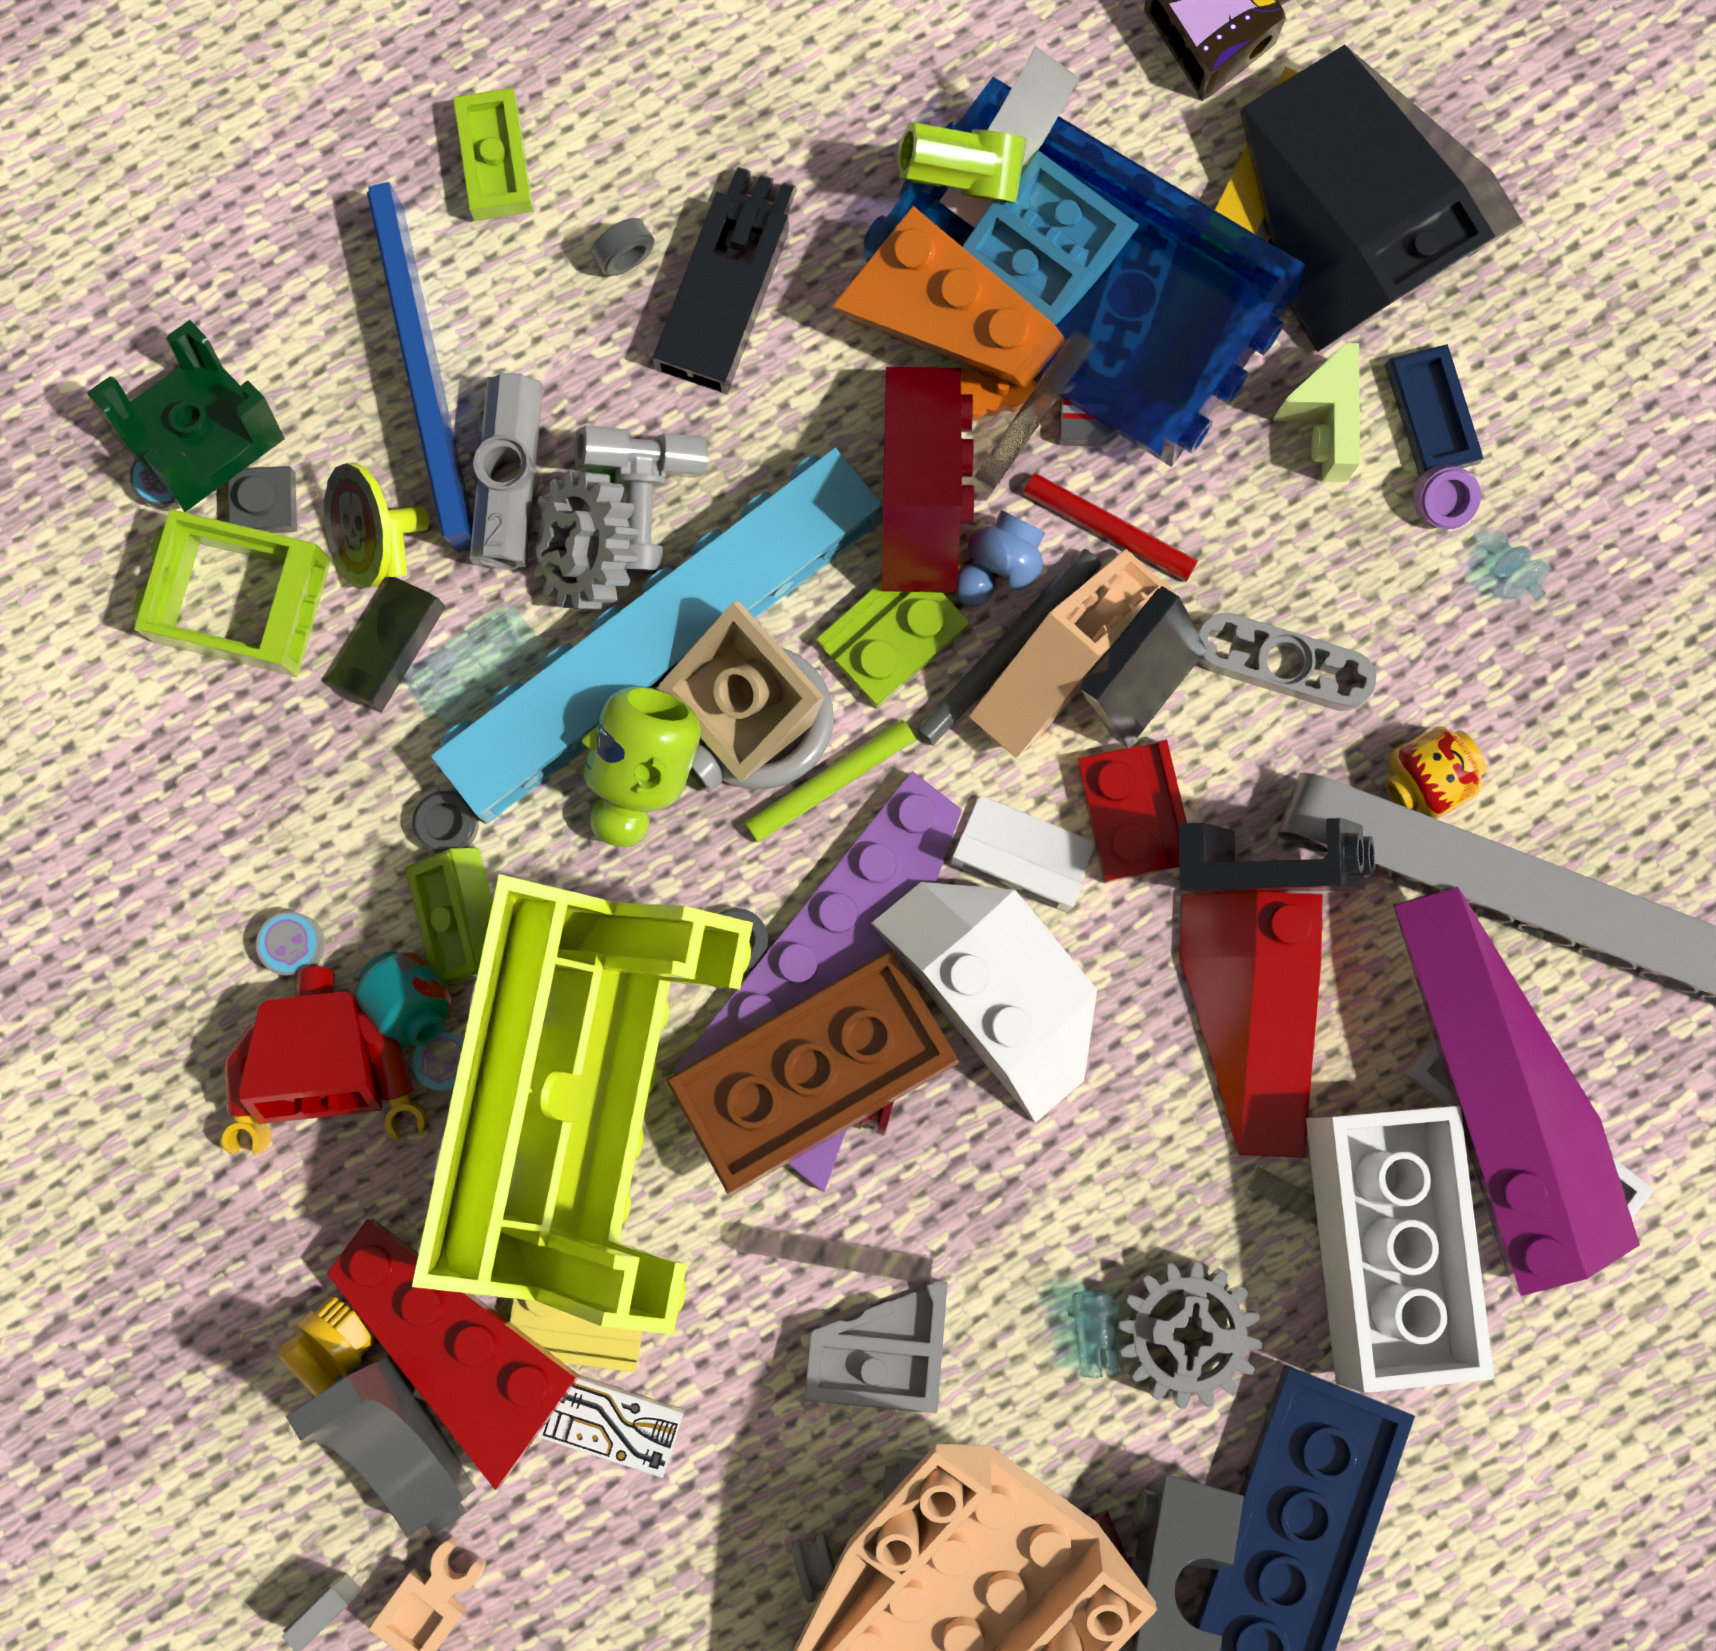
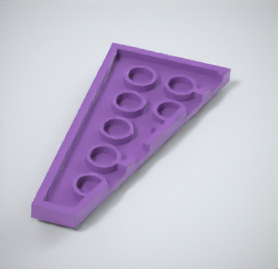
M912 771L744 980L740 990H736L673 1071L675 1073L681 1071L890 950L889 945L871 925V922L918 883H936L962 809ZM899 959V961L901 962L902 966H903L904 969H905L906 966H905V965L902 963V961ZM847 1129L788 1164L821 1191L825 1192Z

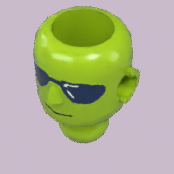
M635 686L620 689L606 699L597 726L583 737L582 743L589 748L583 768V778L590 790L602 798L595 803L590 815V825L593 833L601 841L616 847L627 848L635 846L648 833L650 818L647 812L666 809L680 798L693 764L701 735L700 720L693 709L682 699L668 692L650 687Z

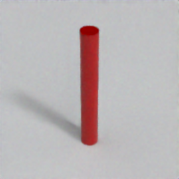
M1035 472L1023 492V495L1112 543L1127 549L1136 556L1185 582L1188 581L1199 561Z

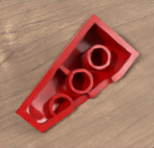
M1249 891L1181 895L1179 961L1185 980L1188 982L1198 1015V1024L1208 1048L1217 1078L1216 1083L1238 1155L1305 1157L1306 1118H1308L1322 961L1323 894Z

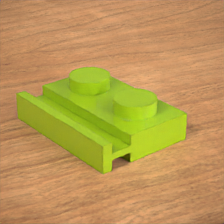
M880 582L816 639V642L878 709L967 630L970 622L943 593L881 591Z

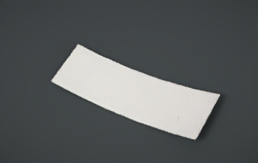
M1034 46L1022 72L988 128L989 131L1027 138L1021 174L1044 142L1079 80L1077 75L1037 46ZM949 187L939 202L975 228L993 201L965 196L961 194L962 189Z

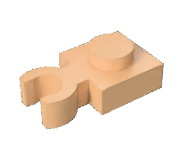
M454 1536L445 1540L434 1552L430 1564L432 1576L428 1578L418 1569L414 1568L368 1629L395 1651H437L466 1611L467 1607L456 1600L453 1594L465 1591L473 1586L482 1575L486 1561L479 1557L469 1568L468 1572L462 1574L454 1572L448 1563L449 1554L459 1542Z

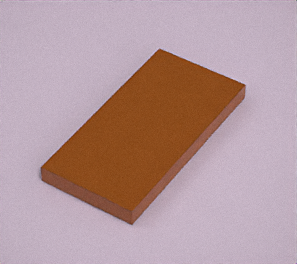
M891 948L665 1079L726 1193L731 1197L959 1064V1061L894 950Z

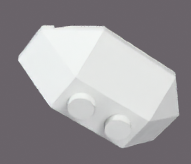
M920 882L871 922L875 930L889 947L894 950L902 963L1033 1122H1037L1084 1081L1097 989L1015 889Z

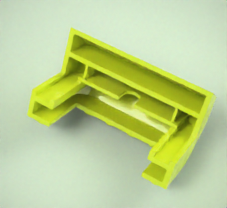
M501 874L498 875L412 1287L532 1300L601 1327L674 1334L677 1314L685 1300L686 1287L684 1278L687 1264L619 1243L622 1224L626 1221L631 1207L629 1189L635 1159L639 1156L644 1141L642 1123L647 1098L656 1081V1065L654 1062L660 1032L664 1028L669 1015L667 997L670 982L740 990L743 973L746 971L751 958L749 941L753 926L752 922L687 906L618 903Z

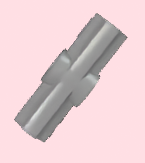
M499 373L497 376L487 377L481 445L476 450L473 459L474 472L477 475L470 560L473 564L487 566L491 569L514 570L515 568L527 566L532 501L539 485L536 458L543 385L540 380L528 378L523 374ZM507 462L521 464L520 471L514 479L508 482L493 481L494 472L500 465Z

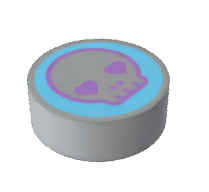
M281 912L267 919L261 926L256 938V951L262 964L270 971L284 976L296 977L298 970L319 964L325 951V937L321 927L312 918L298 912Z

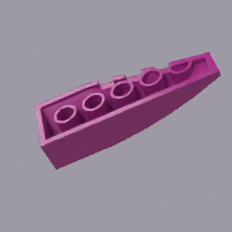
M1451 887L1393 904L1455 1106H1461L1464 1137L1508 1278L1520 1296L1590 1278L1640 1246L1601 1118L1459 887Z

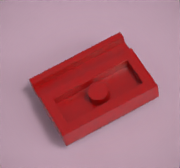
M1167 739L1154 744L1138 745L1078 758L1076 761L1104 884L1179 867L1178 824L1187 823Z

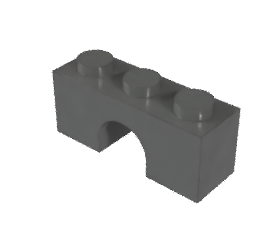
M1167 1474L1149 1482L1147 1489L1142 1488L1139 1491L1132 1515V1527L1134 1530L1140 1531L1135 1558L1129 1557L1126 1562L1156 1601L1157 1611L1118 1651H1220L1222 1636L1199 1630L1183 1618L1175 1600V1584L1178 1575L1186 1565L1216 1571L1234 1564L1244 1496Z

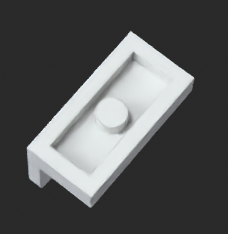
M981 796L976 801L950 865L1008 889H1015L1020 894L1068 913L1073 908L1083 883L1081 880L1095 844L1090 839Z

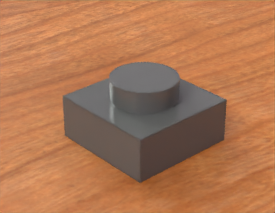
M290 466L248 468L242 470L228 481L229 523L270 533L297 532L296 472Z

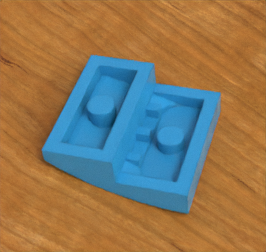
M1037 151L1021 174L1017 202L1000 203L994 199L963 245V248L1052 323L1057 325L1103 274L1138 228L1139 224L1053 160Z

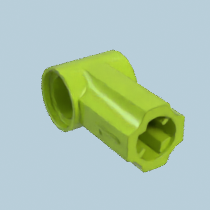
M915 122L907 123L905 133L899 142L897 154L899 178L938 187L945 186L962 189L961 194L969 197L1016 203L1027 138L989 130L973 129L971 133Z

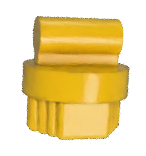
M331 1296L315 1312L309 1311L294 1326L297 1335L288 1340L279 1349L277 1356L316 1397L331 1387L339 1375L345 1378L362 1363L361 1357L375 1343V1337L354 1310L346 1306L337 1297Z

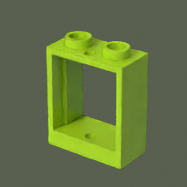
M170 509L165 526H160L153 537L151 557L154 563L147 585H143L135 597L133 616L136 623L134 629L157 644L298 677L331 559L316 543ZM200 544L284 564L260 647L176 627Z

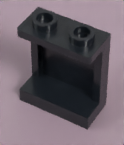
M1327 818L1326 820L1327 855L1323 859L1235 862V830L1208 823L1178 824L1181 891L1211 894L1249 891L1316 892L1365 890L1364 876H1373L1375 870V849L1372 836H1363L1362 825L1344 818Z

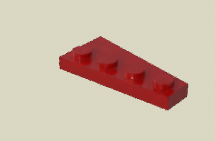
M366 1219L327 1272V1275L491 1486L497 1490L503 1485L580 1375L474 1294L412 1287L419 1253L375 1219Z

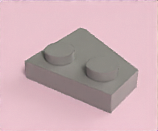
M935 1282L919 1291L891 1302L887 1301L853 1317L839 1320L811 1331L805 1401L936 1414L938 1411L948 1282Z

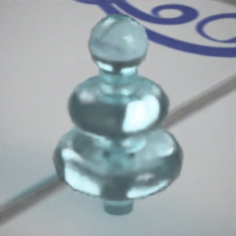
M1494 530L1486 536L1485 545L1490 552L1496 553L1499 557L1494 565L1496 575L1508 577L1502 588L1505 597L1508 599H1518L1530 593L1535 601L1543 598L1546 593L1540 585L1546 580L1551 571L1548 561L1545 559H1535L1529 562L1531 551L1527 546L1520 545L1512 548L1509 545V538L1504 531Z

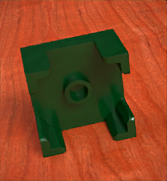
M190 319L166 337V342L180 367L131 402L119 382L113 376L106 378L86 392L112 434L184 512H187L285 440L265 397L248 380L241 386L223 368L208 338Z

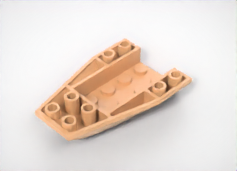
M935 1444L850 1538L793 1651H1118L1157 1611L1156 1601L1095 1520L991 1445Z

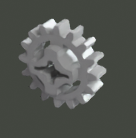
M566 471L564 480L552 479L549 482L552 497L539 496L537 501L542 511V518L531 520L530 524L534 531L538 532V541L529 546V552L537 554L539 561L533 573L535 577L547 578L543 593L548 597H557V606L600 610L602 602L614 603L618 600L615 586H628L630 583L629 576L624 569L626 563L637 562L638 556L629 549L630 540L639 536V529L630 527L627 519L632 515L635 507L633 503L620 502L624 487L622 484L610 483V475Z
M1190 1260L1186 1269V1275H1180L1174 1263L1170 1261L1163 1263V1280L1158 1282L1145 1272L1139 1276L1146 1290L1141 1298L1130 1293L1124 1294L1122 1299L1134 1311L1132 1318L1122 1317L1117 1318L1115 1321V1326L1130 1333L1131 1339L1117 1347L1118 1354L1121 1357L1137 1358L1138 1362L1132 1366L1128 1373L1135 1382L1145 1380L1149 1376L1153 1377L1148 1393L1159 1401L1168 1389H1172L1174 1404L1179 1408L1186 1409L1191 1393H1196L1202 1404L1206 1407L1214 1406V1388L1220 1386L1232 1396L1238 1392L1235 1382L1231 1378L1236 1370L1248 1375L1254 1373V1367L1243 1357L1246 1350L1261 1349L1262 1341L1247 1334L1246 1327L1258 1322L1260 1316L1259 1313L1253 1310L1240 1309L1239 1305L1249 1294L1244 1287L1236 1286L1228 1291L1224 1290L1227 1283V1272L1217 1268L1206 1280L1203 1279L1204 1270L1202 1263L1199 1261ZM1179 1290L1176 1294V1303L1160 1316L1150 1314L1154 1306L1163 1297ZM1207 1293L1212 1295L1221 1304L1227 1314L1230 1326L1217 1324L1208 1313L1209 1300L1206 1299ZM1192 1317L1193 1324L1203 1330V1336L1201 1340H1191L1188 1350H1185L1184 1344L1174 1338L1173 1333L1175 1327H1186L1188 1318ZM1146 1341L1162 1344L1170 1355L1168 1364L1170 1368L1169 1374L1162 1371L1154 1363L1148 1352ZM1218 1352L1226 1353L1214 1369L1201 1375L1202 1365Z

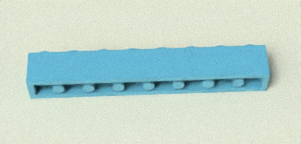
M836 447L822 458L818 454H813L803 460L791 472L789 476L791 482L773 495L766 491L753 498L740 512L741 520L724 533L720 529H715L703 536L692 547L691 554L693 556L674 571L671 567H665L656 572L641 587L643 594L624 609L621 605H616L606 610L592 623L591 629L593 632L574 647L571 643H566L556 648L542 661L541 668L543 670L524 685L520 681L508 685L491 700L490 705L492 709L473 724L470 720H465L455 725L442 736L439 741L442 747L433 753L431 757L480 819L489 824L588 748L582 743V739L597 726L602 707L606 699L613 693L623 688L635 686L657 689V686L732 602L739 600L756 619L882 522L881 502Z

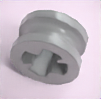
M824 1532L816 1534L815 1541L810 1545L803 1544L800 1539L791 1543L796 1570L808 1603L816 1601L817 1594L824 1590L835 1569Z

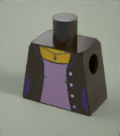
M1146 0L1144 11L1200 99L1204 101L1277 43L1286 19L1281 5L1290 0Z

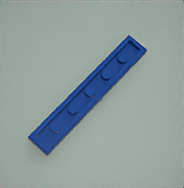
M390 182L369 186L367 197L441 536L454 551L456 550L458 553L471 549L473 528L471 509L404 206Z

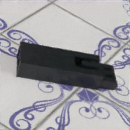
M742 167L736 169L727 195L717 191L715 193L652 357L656 371L726 395L729 393L790 231L788 212L796 194V185L783 182L776 202L767 201L773 187L774 178L763 174L760 175L753 194H747L745 191L750 183L751 170ZM754 232L761 235L750 265L725 257L729 245L731 249L746 253L748 247L747 240L750 233Z

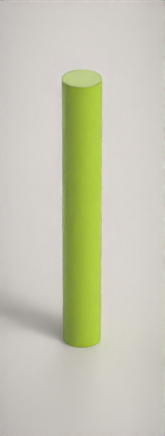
M901 719L745 821L746 826L758 843L914 742L916 738L907 723Z

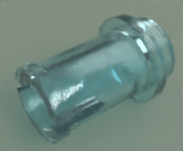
M1087 1290L1072 1294L1073 1305L1067 1308V1315L1075 1320L1079 1361L1078 1375L1081 1377L1099 1378L1103 1377L1102 1370H1106V1375L1108 1376L1119 1374L1121 1368L1118 1363L1114 1315L1120 1312L1119 1304L1112 1302V1294L1109 1290Z

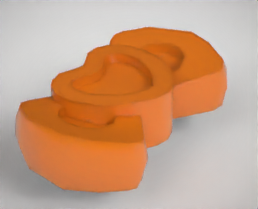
M965 370L961 374V394H973V421H977L985 415L996 416L1004 410L1014 413L1022 408L1031 411L1039 409L1046 397L1048 381L1041 370L1028 387L1024 389L1004 379H998L990 375L985 377L973 370Z

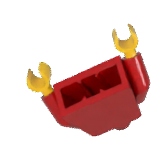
M310 966L298 970L295 981V997L271 999L263 1002L258 1007L255 1023L246 1028L224 1062L227 1113L234 1116V1123L223 1132L221 1142L225 1151L232 1155L240 1152V1133L242 1129L249 1132L252 1136V1153L256 1156L264 1152L270 1145L272 1135L267 1123L382 1111V1099L389 1100L392 1108L385 1118V1130L392 1138L399 1140L401 1137L395 1119L397 1112L409 1111L413 1113L417 1119V1127L420 1134L427 1124V1113L424 1107L419 1102L409 1099L408 1094L413 1090V1086L400 1044L395 1039L386 1037L375 1029L367 1016L358 1010L353 993L345 991L335 992V973L326 967Z

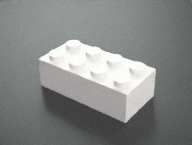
M1461 1106L1425 1107L1306 1118L1336 1384L1362 1393L1494 1379Z

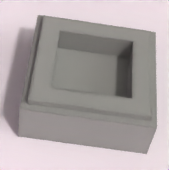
M342 1573L283 1630L284 1634L281 1637L294 1651H301L363 1590L348 1574L344 1575Z

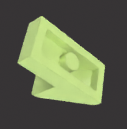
M1346 343L1282 402L1273 418V421L1322 422V424H1315L1311 441L1313 462H1322V482H1347L1360 465L1359 343Z

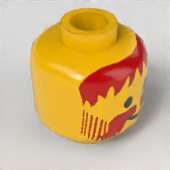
M1435 726L1401 744L1391 752L1388 760L1391 777L1385 779L1384 783L1393 803L1432 818L1440 819L1471 801L1479 794L1482 787L1481 776L1486 772V763L1478 746L1467 733L1462 730L1453 732L1446 727Z

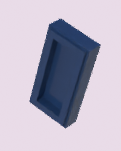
M1448 344L1388 359L1385 364L1386 372L1419 478L1427 470L1437 465L1449 464L1466 468L1480 464L1484 457Z

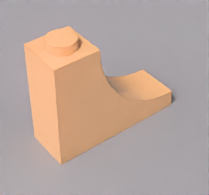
M1125 549L1047 615L969 717L984 730L987 737L993 743L1005 748L1012 756L1018 758L1045 732L1080 691V685L1157 588L1163 586L1171 592L1173 589Z

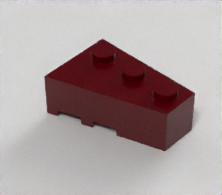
M886 366L881 591L956 593L961 524H973L974 485H962V477L973 476L974 440L962 439L961 432H972L973 394H961V368Z

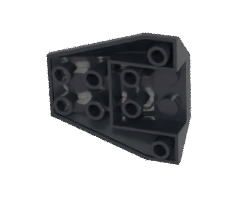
M1345 44L1242 107L1239 111L1285 301L1317 353L1369 321L1384 308L1465 257H1471L1524 223L1492 170Z

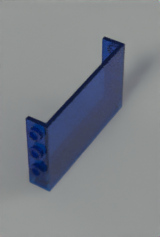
M992 77L958 123L952 121L945 128L971 133L973 129L988 130L1012 87ZM1058 116L1038 151L1138 223L1139 226L1093 286L1056 325L1066 341L1033 380L1172 467L1184 450L1193 454L1201 445L1213 423L1212 420L1208 419V416L1219 401L1228 405L1238 394L1249 373L1243 368L1253 354L1258 352L1264 356L1278 338L1284 326V322L1279 320V318L1298 294L1305 264ZM905 180L897 204L887 217L884 215L879 216L866 233L863 243L866 263L913 206L962 247L975 228L939 202L949 187H938Z

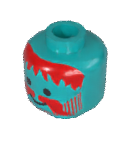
M389 951L380 954L364 966L359 974V983L354 995L358 1010L367 1016L380 1034L395 1039L401 1047L409 1045L423 1046L441 1034L445 1027L444 1020L449 1015L452 997L447 985L424 957L415 952L399 953L397 951Z

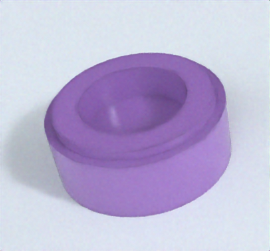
M1449 464L1437 465L1427 470L1417 481L1413 492V505L1418 516L1430 525L1447 530L1456 529L1468 523L1476 514L1481 501V489L1475 476L1466 469Z

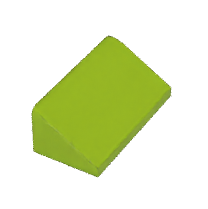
M449 849L406 866L405 871L427 961L447 986L477 978L493 904L480 849Z

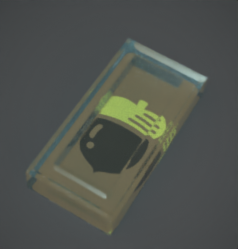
M513 606L411 678L446 728L450 730L487 706L502 689L514 682H521L540 669L542 661L549 653L517 608Z

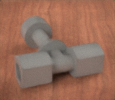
M587 425L577 429L574 448L575 467L615 471V483L628 486L627 503H633L635 510L627 520L630 527L639 529V536L630 540L629 549L637 554L638 559L636 563H626L624 570L627 573L655 574L663 569V546L651 545L653 487L664 486L666 475L690 478L705 475L708 455L706 437L663 433L656 436L653 441L629 438L628 429Z

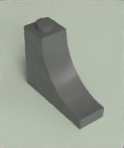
M390 1355L346 1376L286 1416L300 1441L307 1439L321 1442L337 1452L358 1471L380 1497L406 1537H409L425 1525L433 1536L467 1512L461 1501L470 1495L476 1487L423 1400L413 1396L415 1387Z

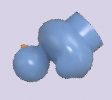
M1001 510L993 525H985L977 529L970 537L968 549L973 562L966 565L958 564L957 590L954 593L957 600L971 607L986 603L993 595L995 589L993 573L1009 579L1010 588L1014 591L1027 588L1042 571L1043 560L1038 547L1045 532Z

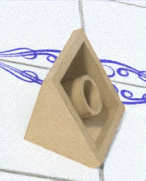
M739 600L730 604L657 686L658 690L668 692L682 699L693 709L700 720V738L739 782L750 777L814 724L824 700V695Z

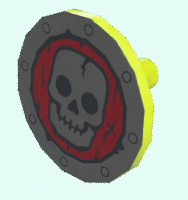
M356 462L336 466L328 478L324 495V525L330 552L337 569L347 583L357 589H367L379 586L384 577L407 575L404 533L420 532L428 529L429 515L425 507L388 510L378 482L366 467Z

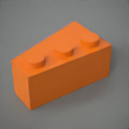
M914 206L833 305L850 322L890 335L917 348L921 347L950 358L956 363L995 378L1007 380L1009 383L1024 389L1028 387L1066 341L1054 323Z

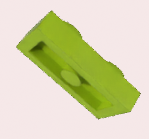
M514 88L453 97L469 209L474 221L534 212L519 107Z

